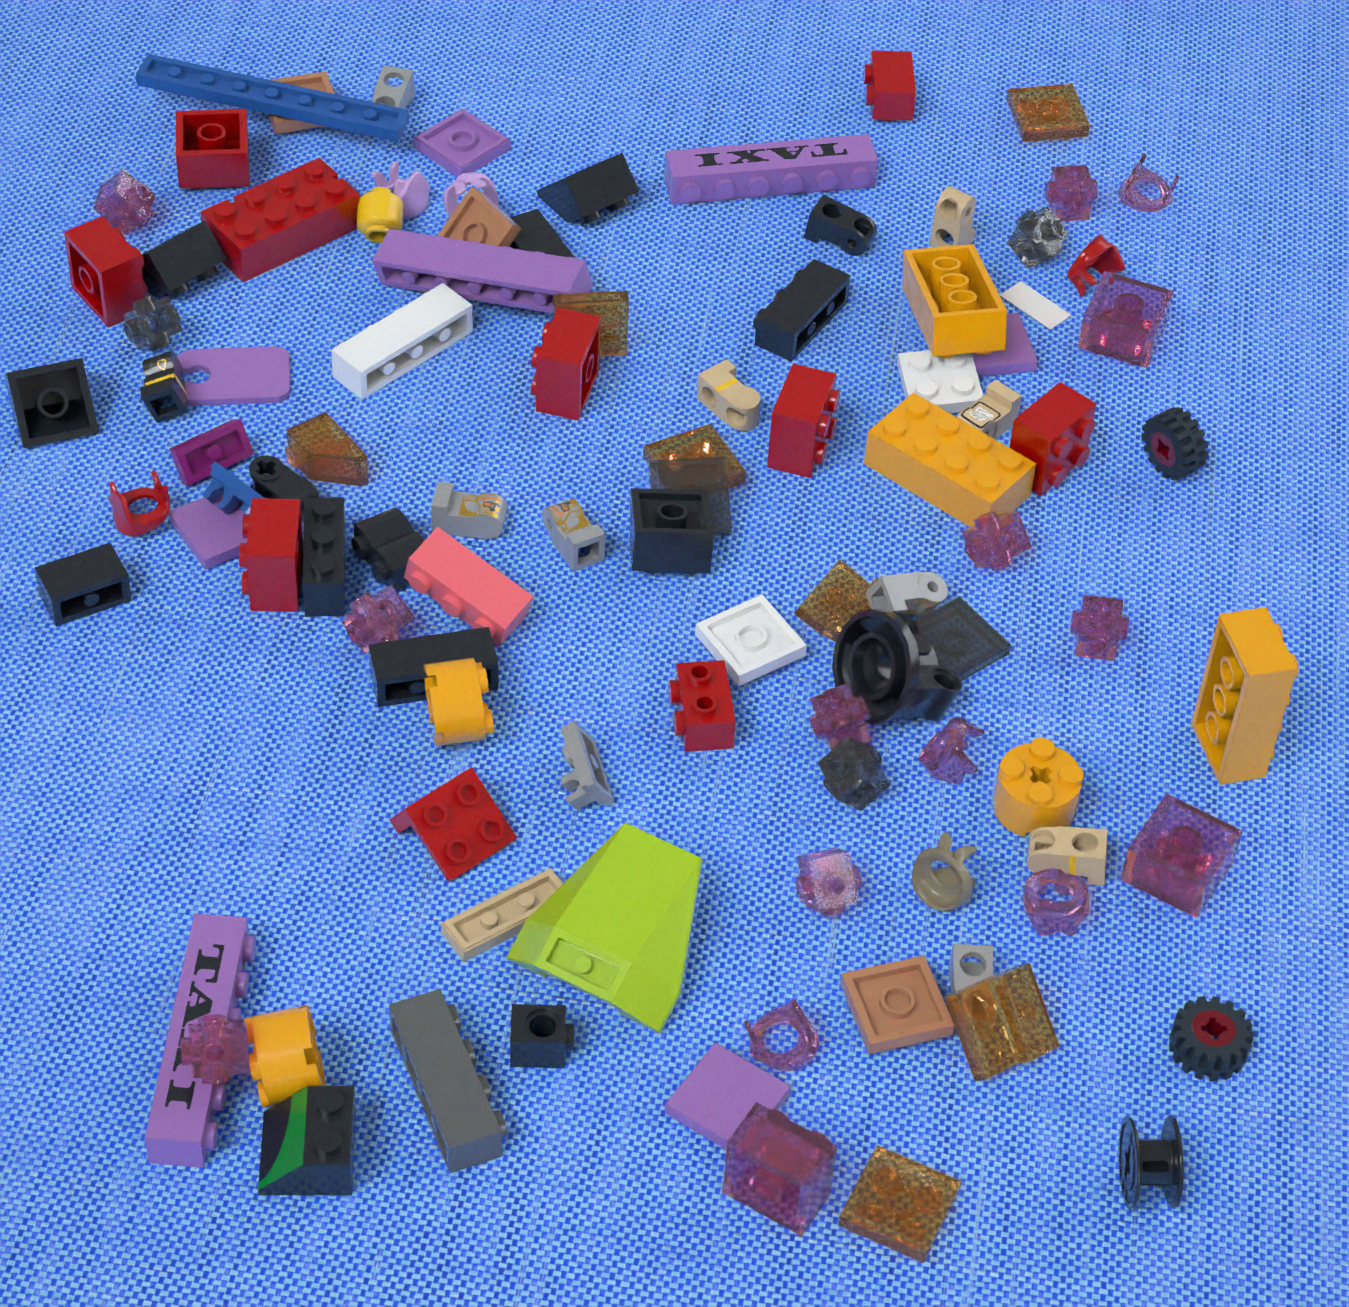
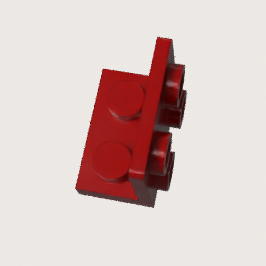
M472 767L389 819L398 834L408 827H412L447 881L457 878L516 838L513 830Z

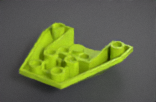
M624 823L526 919L506 957L507 960L544 978L548 974L614 1006L622 1016L660 1034L681 995L703 862L702 858L628 823Z

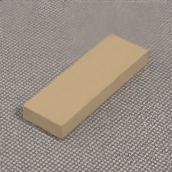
M549 868L442 922L441 933L462 961L465 962L518 935L526 919L563 882Z

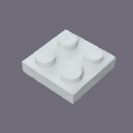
M930 350L898 353L897 366L905 398L914 392L948 413H958L966 407H971L983 396L972 353L957 354L951 358L932 356Z
M763 594L703 620L695 626L696 637L717 661L725 660L727 673L738 686L806 656L807 645Z

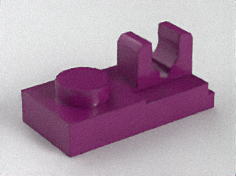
M241 419L230 420L169 449L182 484L188 486L210 476L209 473L212 471L210 466L214 461L226 468L254 454Z

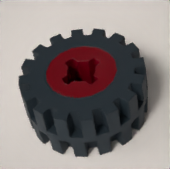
M1173 407L1145 421L1146 424L1142 427L1144 433L1141 434V439L1146 444L1143 448L1149 454V462L1155 464L1154 469L1158 473L1162 471L1164 478H1171V480L1175 481L1205 466L1207 463L1206 459L1209 456V453L1205 450L1208 448V442L1203 439L1205 433L1203 429L1199 430V422L1196 418L1191 419L1190 412H1183V408Z
M1205 996L1197 997L1196 1003L1189 1000L1184 1004L1183 1009L1180 1008L1178 1010L1169 1037V1051L1173 1052L1172 1059L1176 1064L1183 1063L1181 1070L1186 1074L1192 1070L1196 1072L1194 1078L1202 1080L1203 1075L1209 1076V1082H1217L1220 1075L1224 1080L1232 1077L1233 1072L1238 1074L1242 1070L1251 1049L1254 1032L1251 1031L1252 1023L1250 1019L1244 1020L1246 1013L1241 1008L1234 1010L1233 1002L1227 1000L1223 1004L1220 1003V997L1212 996L1211 1001H1207ZM1212 1035L1216 1036L1218 1039H1212Z

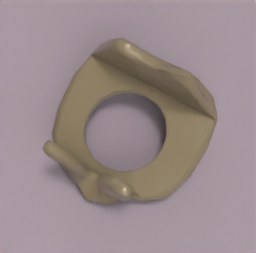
M947 832L942 833L936 848H927L919 853L912 870V884L915 893L925 904L939 911H952L962 905L969 904L976 884V880L971 878L970 873L963 865V862L969 856L976 853V847L963 846L954 852L949 851L952 841L951 836ZM939 860L949 865L933 871L931 869L932 861Z

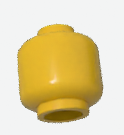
M375 187L360 197L357 209V229L365 235L367 240L382 243L389 229L402 231L403 201L398 195L392 193L388 188Z

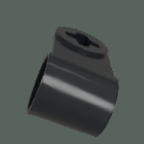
M265 455L259 456L250 462L249 475L253 479L250 487L264 498L300 499L301 517L304 516V499L320 498L317 489L308 479L295 473L278 458Z

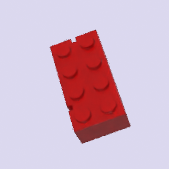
M319 157L235 195L234 202L232 203L227 199L200 211L201 222L205 220L227 258L222 263L244 283L357 230V209L360 193L343 178L338 179V174Z

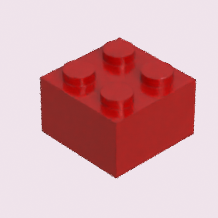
M246 109L176 111V164L179 189L250 186Z
M101 216L64 232L71 288L108 328L146 312L145 295H147L148 290L142 276V268L145 265L144 259L139 249L132 247L125 240L118 227H113Z
M557 308L552 322L546 321L542 333V345L535 346L531 359V367L536 368L531 385V395L536 396V412L579 421L599 373L600 316Z
M792 364L772 411L767 468L811 478L816 464H823L827 451V443L825 441L826 439H833L837 426V418L832 417V412H836L840 399V390L835 389L836 373Z
M1062 382L1055 385L1016 417L1013 423L1009 448L1036 463L1031 491L1039 496H1042L1052 486H1059L1066 477V474L1075 467H1081L1086 462L1090 454V448H1088L1090 435L1096 425L1093 419L1097 403Z
M252 498L250 514H243L242 535L243 538H247V542L240 543L239 566L247 567V571L242 572V595H249L250 611L298 612L303 568L300 499Z

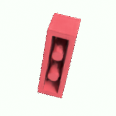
M436 527L409 557L404 578L408 580L414 590L421 594H427L436 600L450 616L459 617L469 624L472 629L489 627L493 643L499 647L527 616L533 599V595L439 527Z

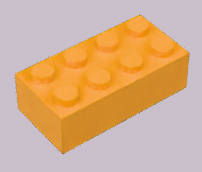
M974 244L903 250L902 289L932 356L951 358L957 354L976 353L985 355L993 351L1005 350L1007 309Z
M914 392L868 431L864 464L985 536L993 531L1031 495L1036 467L1035 462Z
M1267 607L1219 614L1191 725L1219 785L1266 777L1270 761L1275 755L1274 747L1278 733L1282 731L1286 706L1290 704V692L1294 678L1298 676L1297 659L1293 653H1289L1283 641L1281 627L1278 623H1274Z

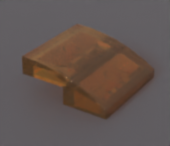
M839 559L794 614L817 632L836 642L842 627L854 614L871 609L865 593L879 578L876 577L869 584L851 567Z
M1030 963L1000 972L945 996L974 1081L986 1080L1016 1064L1030 1062L1060 1047Z

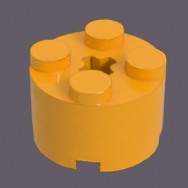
M474 658L424 664L426 675L432 676L424 678L430 724L434 723L435 734H433L435 747L485 740L486 734L494 733L491 709H488L487 703L482 701L481 693H488L489 687L486 669L482 667L481 662L476 663Z
M1036 738L1031 743L1022 744L1011 749L1005 754L999 765L994 791V812L997 819L1009 831L1026 837V832L1031 833L1039 827H1070L1076 813L1084 776L1082 768L1070 754L1056 747L1051 740L1046 738Z
M308 1005L244 1018L248 1044H255L253 1045V1053L248 1054L252 1079L257 1081L262 1107L274 1106L306 1086H326L320 1050L318 1051L315 1039L317 1033Z

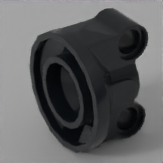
M868 609L854 614L841 629L834 646L832 663L835 689L844 708L857 720L872 724H881L897 718L923 717L931 721L941 720L962 689V683L959 678L948 669L938 665L937 655L932 645L924 638L917 636L920 632L918 624L904 613Z

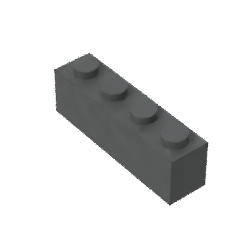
M440 989L389 1004L391 1034L449 1173L502 1157V1138L507 1137L506 1124L501 1111H493L489 1101L492 1099L486 1076L484 1074L477 1075L473 1065H476V1057L470 1040L468 1038L462 1040L458 1030L461 1029V1023L455 1005H447Z

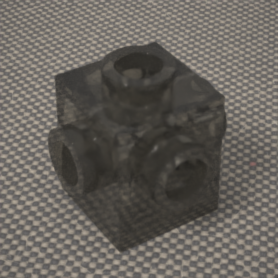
M1046 206L1035 212L1028 210L1016 220L1017 226L1007 243L1025 267L1029 269L1057 256L1062 249L1061 244L1068 232L1064 228L1062 221Z
M152 295L132 302L131 305L134 310L123 315L125 319L123 323L125 334L131 343H135L137 349L149 345L151 351L157 350L172 343L171 335L183 331L180 325L179 314L174 305L171 304L168 296L154 301Z
M846 737L817 762L825 777L823 784L827 791L836 800L859 811H862L891 786L880 765L882 763L880 754L868 743L863 745Z

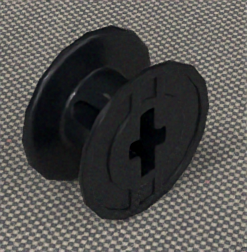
M1169 1115L1164 1120L1161 1139H1139L1134 1120L1130 1116H1125L1120 1127L1118 1145L1119 1179L1125 1206L1129 1210L1136 1206L1141 1185H1162L1167 1204L1171 1209H1176L1182 1197L1184 1179L1183 1147L1176 1118Z

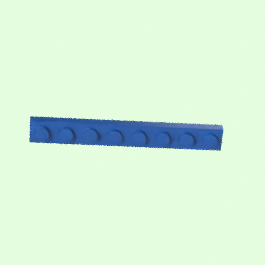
M152 54L147 55L136 73L138 86L304 121L319 126L336 128L351 133H359L383 140L398 142L409 122V110Z

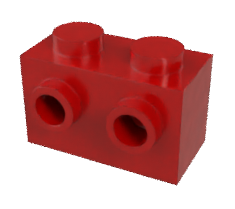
M872 50L870 64H864L863 83L867 84L865 89V105L871 106L872 119L913 121L916 89L912 52Z
M725 660L676 663L675 680L668 681V694L670 705L677 704L678 711L673 712L675 736L682 735L684 752L733 749L736 720Z

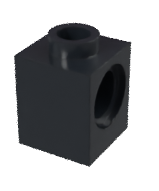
M512 1004L510 1067L564 1068V1052L574 1051V1024L565 1023L566 1005Z

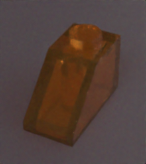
M326 412L287 429L288 447L285 448L286 457L291 466L299 468L309 480L361 487L369 484L367 455Z

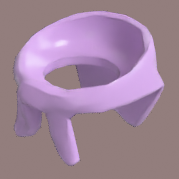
M394 161L389 171L388 181H386L384 174L381 172H373L372 177L377 187L394 189V194L398 195L403 201V219H410L426 210L429 203L430 184L419 171L413 172L408 179L398 178L399 162Z
M479 172L462 173L444 191L443 201L448 217H451L459 205L457 197L464 194L467 190V185L471 184L475 187L483 188L484 194L499 207L498 193L491 179Z

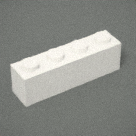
M444 283L438 285L331 350L333 378L363 400L472 333V304Z

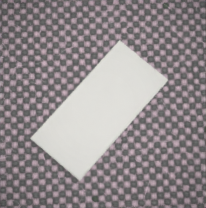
M1022 281L1000 294L1001 297L1050 330L1071 316V314Z

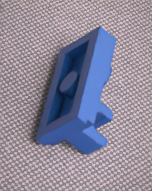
M214 461L210 466L212 471L209 474L214 479L203 492V497L214 504L223 495V499L217 507L227 515L232 513L240 501L243 504L239 509L245 514H250L252 498H264Z

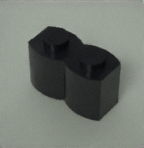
M394 507L353 524L354 537L351 538L353 551L360 560L365 559L370 565L376 581L379 584L384 583L391 591H396L410 585L408 580L404 578L409 557L425 539L418 532L414 531L406 516L398 508Z

